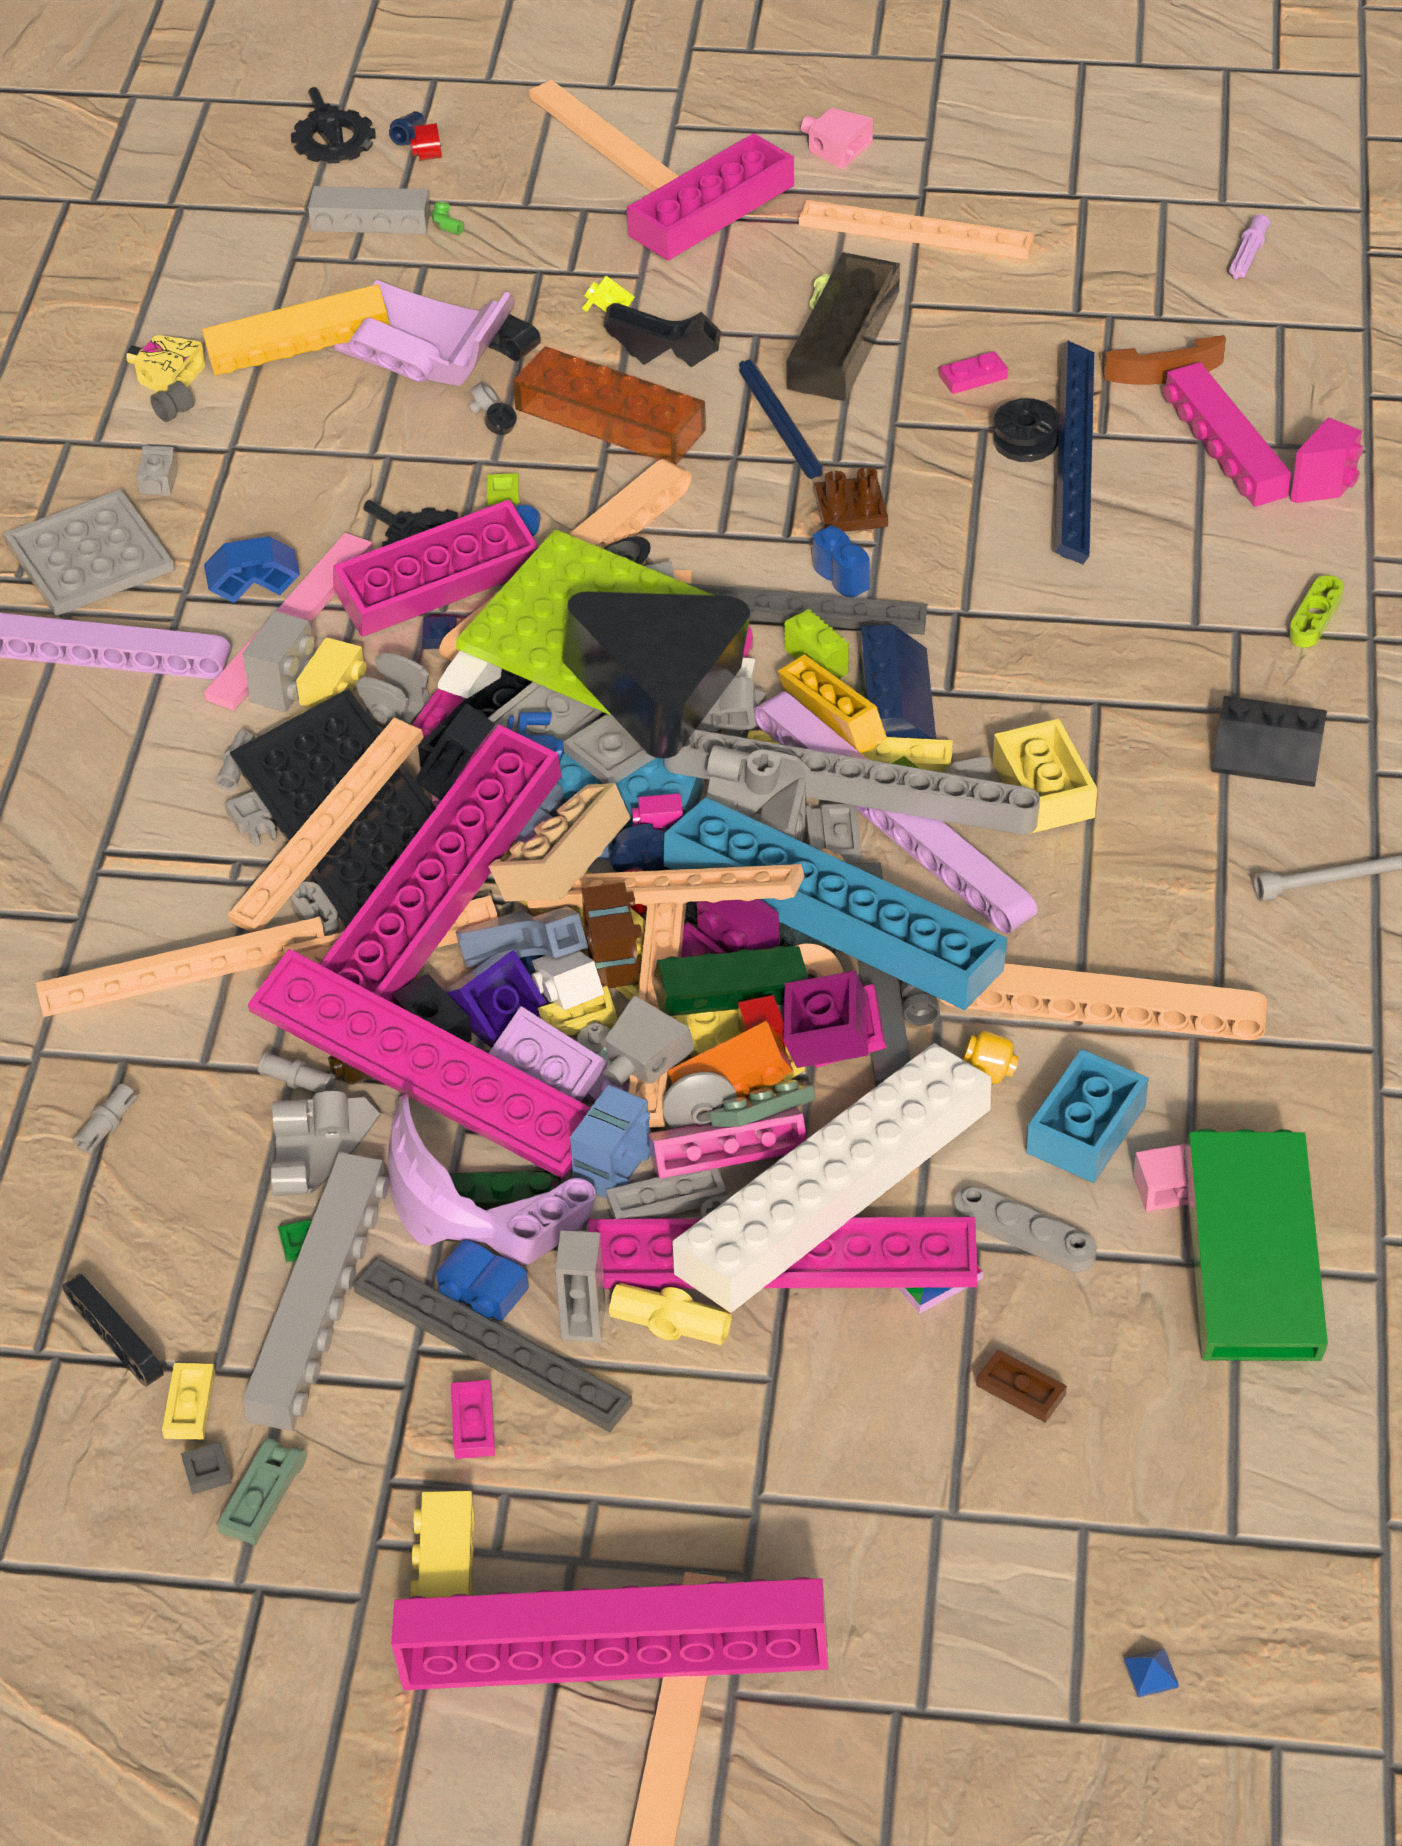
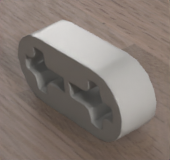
M309 881L302 882L290 896L293 911L300 921L320 916L324 923L321 921L324 936L336 934L339 930V919L336 909L318 884ZM306 897L308 900H313V903L309 904Z

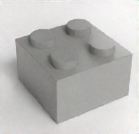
M273 611L242 653L251 703L287 712L292 703L299 699L296 680L314 655V637L311 634L310 621Z

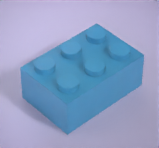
M1081 1049L1028 1124L1026 1153L1095 1183L1145 1109L1149 1078Z

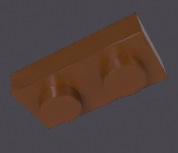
M1000 1350L995 1352L979 1373L976 1383L977 1387L1045 1423L1066 1396L1067 1390L1065 1384Z

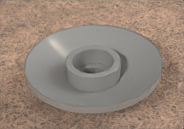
M711 1072L693 1073L679 1079L668 1089L663 1099L662 1110L665 1120L673 1129L696 1124L706 1125L711 1122L710 1112L724 1107V1101L737 1098V1094L732 1083L719 1074Z

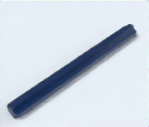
M752 359L742 360L739 363L740 374L809 479L820 477L823 473L821 471L823 466L760 369Z

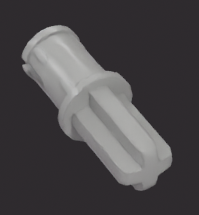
M240 730L235 735L230 749L225 751L222 757L224 763L217 775L216 782L224 790L231 791L236 789L241 775L230 756V752L255 739L254 735L246 730Z

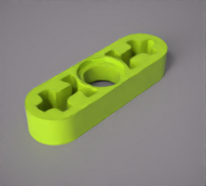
M1323 575L1315 580L1290 624L1289 640L1294 645L1308 648L1318 643L1342 601L1344 583L1341 579L1332 575ZM1327 591H1329L1328 594H1327V598L1324 597V596H1323V593H1326ZM1309 609H1321L1324 611V613L1314 614L1311 613ZM1306 625L1311 626L1310 629L1304 632Z

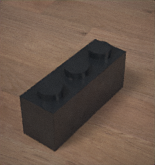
M466 703L439 739L414 779V782L442 801L474 758L495 726V723L489 720L483 712L474 709Z

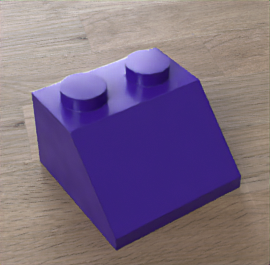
M514 949L494 954L445 990L470 1016L471 1032L491 1048L521 1006L541 1018L538 1008L548 1005Z

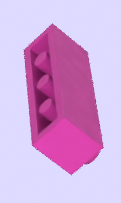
M796 1107L741 1127H712L710 1122L706 1125L696 1124L648 1133L653 1170L659 1179L787 1155L807 1140L803 1113Z

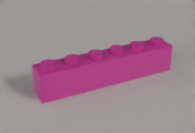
M1199 362L1168 371L1166 385L1164 386L1166 401L1173 405L1179 413L1181 420L1190 426L1195 437L1206 446L1210 456L1218 461L1226 476L1230 477L1238 486L1241 495L1246 496L1254 507L1288 497L1291 472L1203 364Z

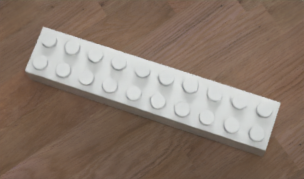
M933 1043L673 1240L674 1274L732 1313L843 1226L849 1219L861 1212L990 1110L991 1076Z

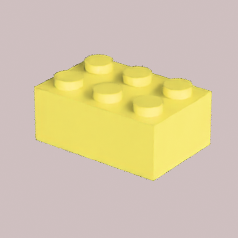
M1060 719L994 734L993 765L1002 782L1031 788L1040 796L1038 825L1032 833L1095 818L1097 787Z

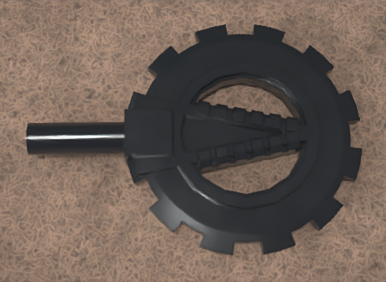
M312 87L309 89L308 94L314 105V111L309 112L305 120H299L294 126L296 132L291 133V143H296L294 150L299 155L305 154L308 160L319 162L320 160L332 164L339 163L341 160L356 159L360 157L361 152L368 151L372 147L373 142L371 139L376 138L375 128H370L372 121L368 117H361L359 112L348 109L343 111L339 110L337 106L331 107L330 103H324L318 88ZM341 127H345L354 133L352 138L344 143ZM318 132L328 145L315 141L313 139L314 134Z
M372 500L366 501L363 507L365 512L389 526L385 532L388 540L382 542V547L459 518L457 512L448 509L445 512L435 511V508L422 509V512L412 514L410 511L407 513L400 511L395 515Z

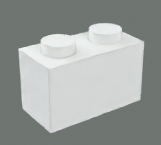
M580 951L555 959L546 955L532 961L536 972L532 974V979L538 987L540 994L543 993L549 1002H554L563 1010L604 995L594 961Z

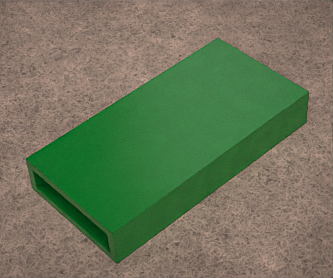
M1200 1129L1196 1132H1189L1184 1154L1202 1361H1322L1328 1346L1306 1133L1293 1132L1288 1129H1280L1274 1132H1254L1251 1129H1240L1235 1132H1216L1213 1129Z

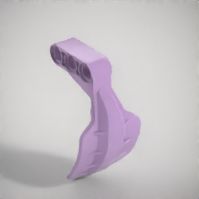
M408 1093L400 1097L388 1145L390 1193L401 1222L418 1243L428 1246L445 1239L487 1243L506 1259L513 1261L519 1266L533 1263L559 1245L560 1231H577L588 1224L596 1191L590 1182L580 1178L569 1179L550 1192L489 1210H483L475 1206L471 1199L461 1197L456 1191L446 1168L427 1151L416 1132L410 1114Z

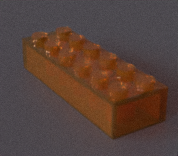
M546 346L513 380L515 410L657 460L665 459L675 465L706 431L704 400Z

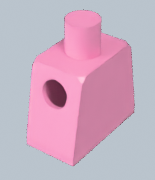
M832 108L818 119L806 116L802 121L801 131L809 134V150L811 153L844 169L873 143V118Z

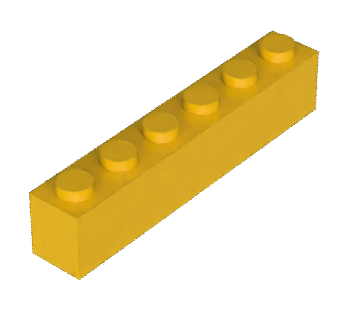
M379 284L204 328L202 331L214 375H219L250 366H259L265 362L281 358H290L309 351L321 350L324 347L340 343H348L365 318H373L389 326L390 324Z

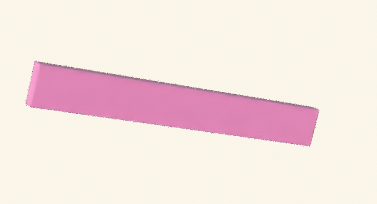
M344 533L276 612L305 619L311 623L336 594L333 589V565L373 551L372 542ZM256 634L205 690L206 701L234 711L249 694L242 653Z

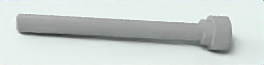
M1402 855L1286 876H1279V874H1273L1271 871L1257 873L1253 878L1255 895L1262 902L1276 899L1277 895H1281L1283 890L1402 870Z

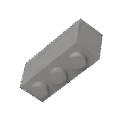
M585 1230L560 1231L555 1273L562 1340L601 1342L606 1306L601 1234Z

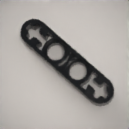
M79 1273L62 1284L63 1291L74 1309L143 1386L147 1387L164 1376L163 1369L153 1352L82 1274Z

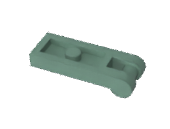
M267 1438L217 1523L219 1533L256 1545L296 1473H300L303 1469L307 1457L306 1450L297 1447L287 1449L281 1447V1442ZM277 1462V1463H280L281 1466H280V1467H277V1466H274L273 1464H275V1463Z

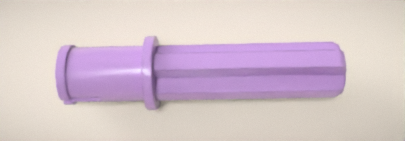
M1255 215L1249 228L1242 234V243L1229 269V273L1233 275L1235 280H1238L1239 277L1245 278L1258 249L1265 243V234L1270 226V220L1265 215Z

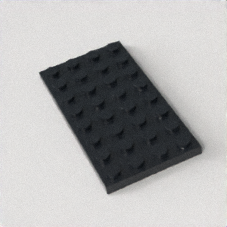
M348 688L231 751L230 756L251 789L255 791L268 810L272 820L287 842H289L381 732ZM403 763L310 872L311 877L320 886L336 909L338 917L346 928L436 809L420 786L414 782L413 776Z

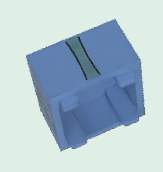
M607 1085L570 1136L573 1178H580L590 1182L594 1186L596 1194L606 1199L607 1189L629 1184L630 1177L642 1160L647 1161L651 1156L648 1140L650 1113L647 1100Z

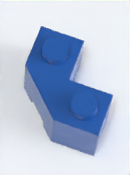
M270 536L224 543L204 564L209 591L233 603L254 582L281 595L300 575L295 550Z

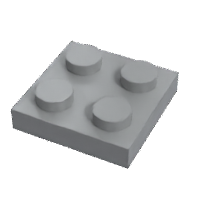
M606 714L563 741L564 752L603 784H616L656 758L647 754L620 723L609 714Z

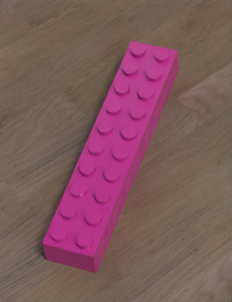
M498 724L319 965L392 1002V994L412 982L491 874L488 866L496 859H501L559 781L562 775L558 753Z
M797 1577L792 1580L778 1581L755 1579L750 1582L738 1583L712 1581L707 1584L698 1585L670 1583L658 1587L629 1585L617 1589H595L588 1587L577 1591L554 1592L552 1590H540L536 1593L517 1594L497 1592L493 1595L477 1596L455 1594L451 1597L436 1598L413 1596L408 1599L394 1600L391 1645L403 1690L829 1670L823 1578Z

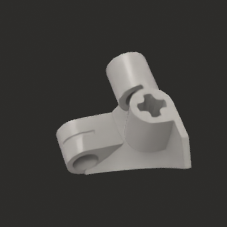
M713 745L707 767V776H710L706 797L751 818L759 808L780 790L795 780L809 774L810 768L797 756L766 749L747 753Z
M341 1091L319 1092L313 1096V1099L273 1101V1126L276 1136V1162L271 1163L273 1195L287 1196L313 1193L329 1178L338 1153L351 1154L381 1114L365 1097L347 1098V1095Z

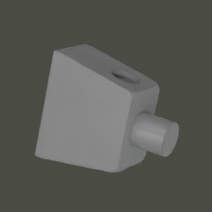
M634 996L606 1036L605 1046L609 1060L612 1063L604 1070V1075L612 1084L618 1087L631 1075L646 1084L654 1083L667 1070L674 1067L694 1050L689 1027L639 997Z

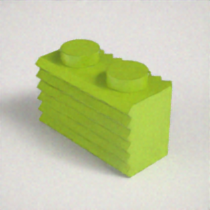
M807 609L786 620L784 623L786 626L784 628V645H786L784 649L790 655L798 659L805 654L838 679L849 674V642L845 641V638H841V634H837V631H833V627H828V624H825L824 620H820L816 613H812L811 609Z

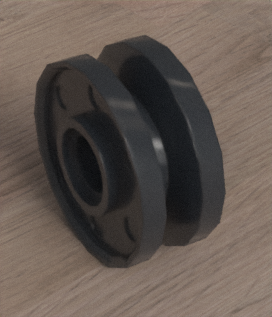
M1020 398L1000 406L994 414V446L998 453L1004 457L1018 462H1033L1048 457L1058 447L1059 414L1047 402L1034 398Z

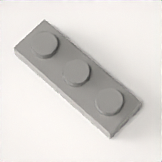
M718 1168L661 1179L656 1177L606 1190L607 1202L613 1219H656L701 1208L707 1199L727 1195V1190Z

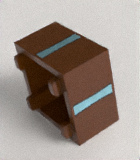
M625 882L581 888L584 933L588 945V956L595 963L602 987L607 986L609 989L639 984L638 974H641L642 960H637L636 940L642 937L641 925H634L630 906L635 905L634 893L626 891Z

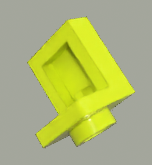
M606 275L599 285L593 282L584 297L588 301L582 309L587 312L594 303L606 312L607 307L613 303L629 306L635 297Z

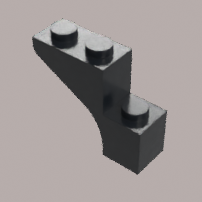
M613 303L607 307L603 325L607 333L611 337L616 338L626 348L627 352L632 357H636L643 365L671 348L679 359H683L690 367H693L718 351L721 330L702 312L686 320L669 321L620 303Z

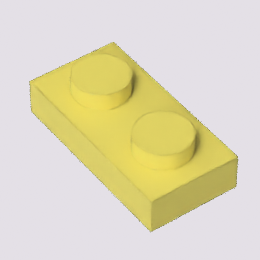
M174 1363L162 1427L164 1439L204 1440L215 1379L214 1364Z

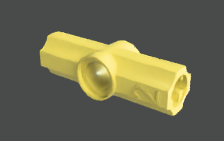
M624 1283L616 1284L609 1307L610 1317L648 1326L654 1335L665 1340H677L681 1335L722 1345L728 1338L732 1321V1313L726 1309L694 1302L688 1293L673 1287L664 1288L659 1293Z

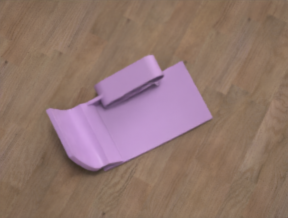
M376 279L373 285L379 284L390 326L373 318H365L349 342L334 345V350L386 368L417 382L430 380L461 386L514 308V297L512 294L505 292L499 302L493 300L485 304L478 311L426 298Z

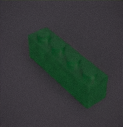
M775 946L762 950L750 951L742 949L732 953H704L700 956L681 958L671 956L657 960L652 983L659 1010L669 1016L737 1010L738 1002L774 995L777 1005H784L785 983L809 978L799 946Z

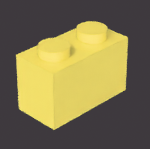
M326 637L296 680L300 705L313 708L348 688L352 692L357 680L360 681L366 673L367 666L363 660L362 647Z

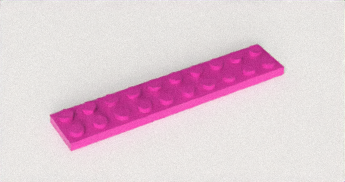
M288 949L247 1004L249 1012L403 1094L408 1093V1097L563 1180L571 1170L570 1136L591 1107L301 954Z
M975 1217L851 1218L764 1288L977 1287ZM702 1218L589 1219L588 1232L601 1234L605 1289H614L616 1284L619 1285L620 1283L643 1289H664L668 1287L695 1289L674 1274L672 1241Z

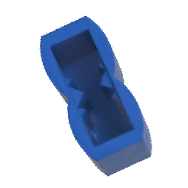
M831 525L814 533L813 567L821 577L832 581L835 590L845 597H855L869 590L870 558L867 552L860 546L850 543L847 534L835 526Z
M462 1240L436 1272L439 1291L457 1302L471 1305L474 1311L487 1318L500 1321L504 1320L529 1288L527 1271L504 1257L494 1256L484 1247L468 1240Z

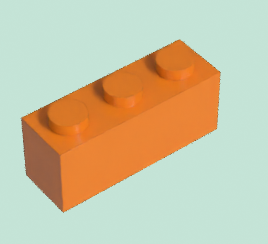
M767 1021L667 1070L672 1084L693 1073L711 1072L719 1074L732 1083L737 1098H748L750 1096L749 1092L758 1090L766 1085L777 1084L784 1076L794 1072L778 1033Z

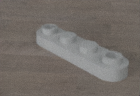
M968 1186L958 1191L955 1196V1216L975 1217L976 1229L1069 1271L1082 1272L1091 1268L1095 1263L1096 1242L1090 1235L982 1187Z

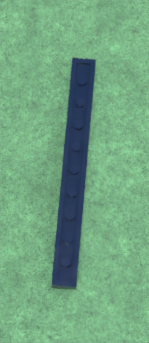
M1068 340L1062 348L1055 553L1083 565L1090 557L1095 352Z

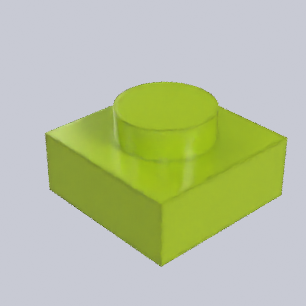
M519 473L487 474L488 505H496L509 499L512 504H519Z

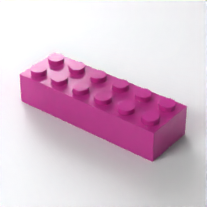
M752 133L627 206L628 236L669 261L793 187L794 156L757 134Z
M509 499L333 565V589L360 636L364 637L509 581L539 547Z

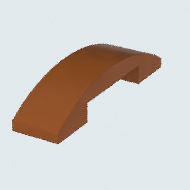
M1224 335L1195 339L1193 348L1138 355L1135 348L1105 352L1103 377L1107 381L1123 384H1165L1168 371L1199 362L1209 372L1223 364L1226 338Z

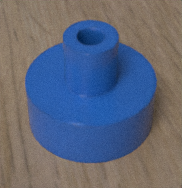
M528 505L516 506L515 509L532 536L536 535L541 522L540 513Z

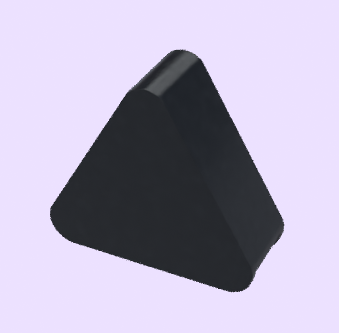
M580 592L573 595L567 604L562 661L647 754L656 758H671L679 753L741 669L750 609L744 601L732 596Z

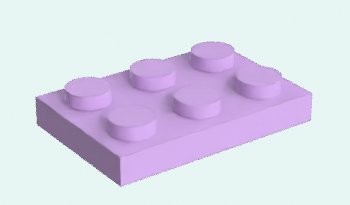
M522 1006L488 1053L579 1102H582L608 1063L599 1055Z

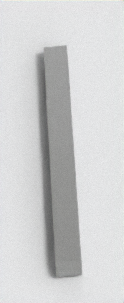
M701 730L694 731L676 756L664 758V766L669 772L710 780V776H707V767L713 745L747 753L766 749L797 756L810 768L809 774L801 777V779H806V797L1025 835L1032 833L1038 825L1040 796L1035 790L1022 786Z

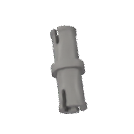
M268 1051L263 1054L258 1066L259 1074L287 1082V1086L293 1089L301 1087L319 1093L332 1091L335 1084V1074L309 1067L303 1060L296 1059L291 1061L271 1054Z
M119 1084L102 1106L95 1107L91 1113L92 1118L78 1135H75L73 1138V1142L78 1144L77 1147L87 1154H92L109 1131L114 1132L120 1125L119 1119L138 1099L136 1094L129 1097L134 1092L131 1088L124 1084Z

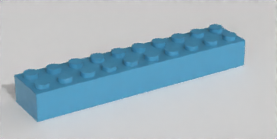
M707 797L664 833V866L671 870L801 864L805 877L795 897L783 900L775 898L760 899L779 913V922L964 1011L1004 971L1007 946L1006 937Z

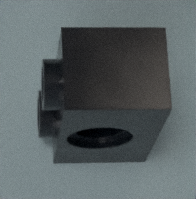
M428 973L392 994L393 1004L467 1043L472 1041L470 1016Z

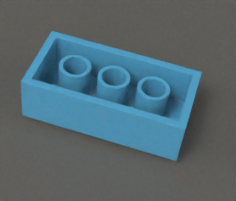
M565 752L563 753L560 761L562 776L557 784L563 787L564 803L586 785L603 784ZM655 758L616 783L630 815V820L623 828L633 827L632 808H639L638 797L681 794L683 816H685L700 801L703 792V778L669 772L664 766V758Z

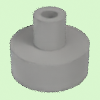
M482 381L472 389L475 399L469 404V407L477 414L482 409L487 412L492 404L501 403L495 391Z
M592 1023L580 1030L577 1042L598 1054L606 1047L605 1039L611 1029L602 1024Z

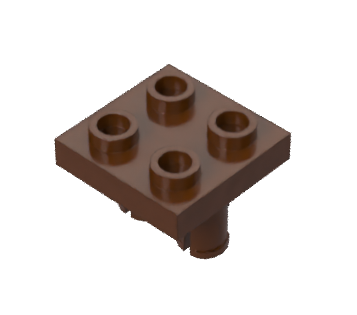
M867 467V477H865V470L861 468L857 471V478L846 479V475L842 471H835V480H833V472L831 471L825 475L826 482L814 483V494L823 528L832 525L846 532L888 527V514L876 469Z

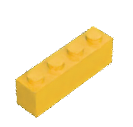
M805 654L777 671L785 692L794 697L861 754L871 750L875 745L887 738L877 707Z

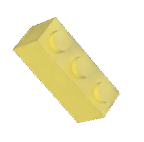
M472 1491L422 1492V1508L414 1509L415 1534H420V1544H413L412 1564L413 1570H419V1580H411V1597H451L455 1594L472 1596L475 1520Z

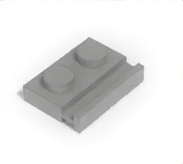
M826 804L821 805L819 809H811V805H807L808 844L818 850L827 848L835 854L839 853L848 864L861 863L862 852L856 805Z

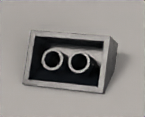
M1224 696L1212 772L1315 787L1327 710Z

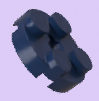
M641 824L620 832L615 837L616 843L613 847L610 844L608 849L612 868L617 873L629 869H641L644 871L671 870L664 866V833L670 828L663 826L664 831L654 830L653 824Z

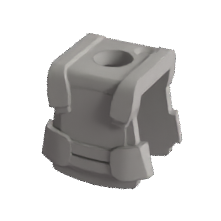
M383 652L374 659L378 672L383 674L384 681L363 676L360 681L357 680L356 682L359 696L364 701V710L374 724L385 728L394 717L412 725L429 701L426 689L429 673L412 660Z

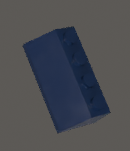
M895 625L861 626L860 656L864 698L877 707L886 737L936 739L927 648Z

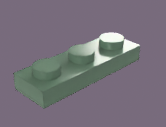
M785 1080L774 1084L775 1089L773 1090L767 1088L749 1092L750 1098L748 1099L740 1097L725 1100L724 1107L710 1112L712 1127H741L814 1101L813 1085H797V1080Z

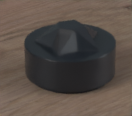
M504 403L492 404L484 417L486 427L498 435L510 433L517 421L514 409Z

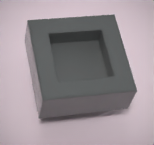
M221 1442L181 1453L192 1495L232 1483Z

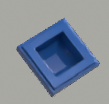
M1165 1648L1124 1658L1125 1666L1138 1698L1179 1687Z

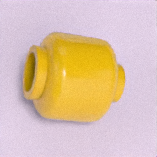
M984 1030L979 1032L977 1036L970 1035L961 1059L991 1076V1084H998L1005 1075L1012 1077L1019 1056L1013 1054L1014 1044L1012 1040Z

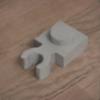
M255 791L225 802L226 813L240 834L249 831L250 841L254 846L260 845L258 835L261 833L269 834L272 840L277 838L272 818Z

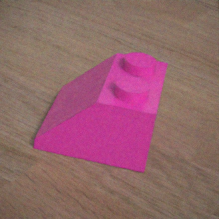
M1328 417L1297 451L1291 501L1301 503L1339 498L1349 487L1352 488L1356 484L1360 473L1357 469V463L1363 452V445L1360 444L1362 431Z

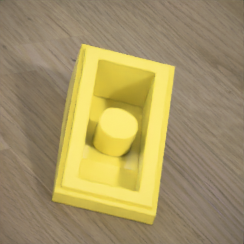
M607 986L602 987L604 995L563 1010L555 1003L538 1008L542 1020L567 1036L578 1034L582 1028L592 1023L602 1024L612 1029L618 1020Z

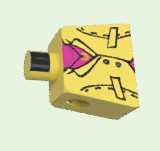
M157 335L144 348L132 345L127 352V362L135 365L138 382L156 392L160 390L165 392L168 385L175 381H180L188 387L205 367L202 342Z

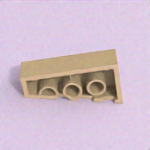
M615 783L586 785L556 810L559 816L542 821L536 826L534 830L537 835L525 844L523 841H518L509 849L512 855L504 862L501 859H496L488 866L505 902L549 900L554 902L567 896L569 889L579 878L585 875L588 867L596 858L603 854L606 846L621 832V829L630 820V815Z

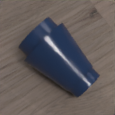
M413 111L393 120L389 129L391 140L401 146L411 144L410 139L415 138L414 126L424 125L423 115Z

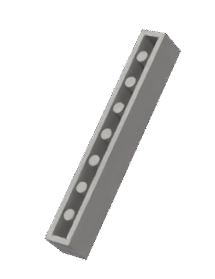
M338 1153L242 1399L248 1423L293 1431L298 1416H304L308 1405L307 1392L310 1384H316L319 1377L320 1357L322 1352H328L331 1345L332 1325L334 1320L339 1321L343 1313L344 1293L346 1289L351 1290L356 1275L357 1259H363L365 1255L367 1232L369 1228L374 1229L378 1219L377 1206L379 1200L385 1199L388 1193L389 1177L384 1174L383 1160Z

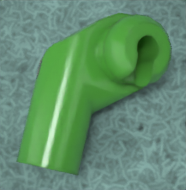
M442 201L435 202L434 210L431 212L434 225L438 229L460 235L464 229V222L450 217V214H448L450 205Z

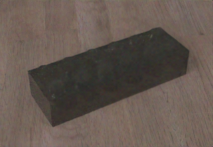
M842 253L787 359V390L846 401L900 292V263Z

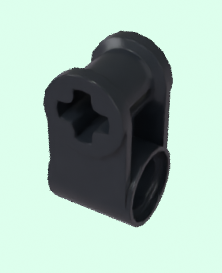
M509 314L488 347L506 355L513 361H520L541 343V336L535 326Z

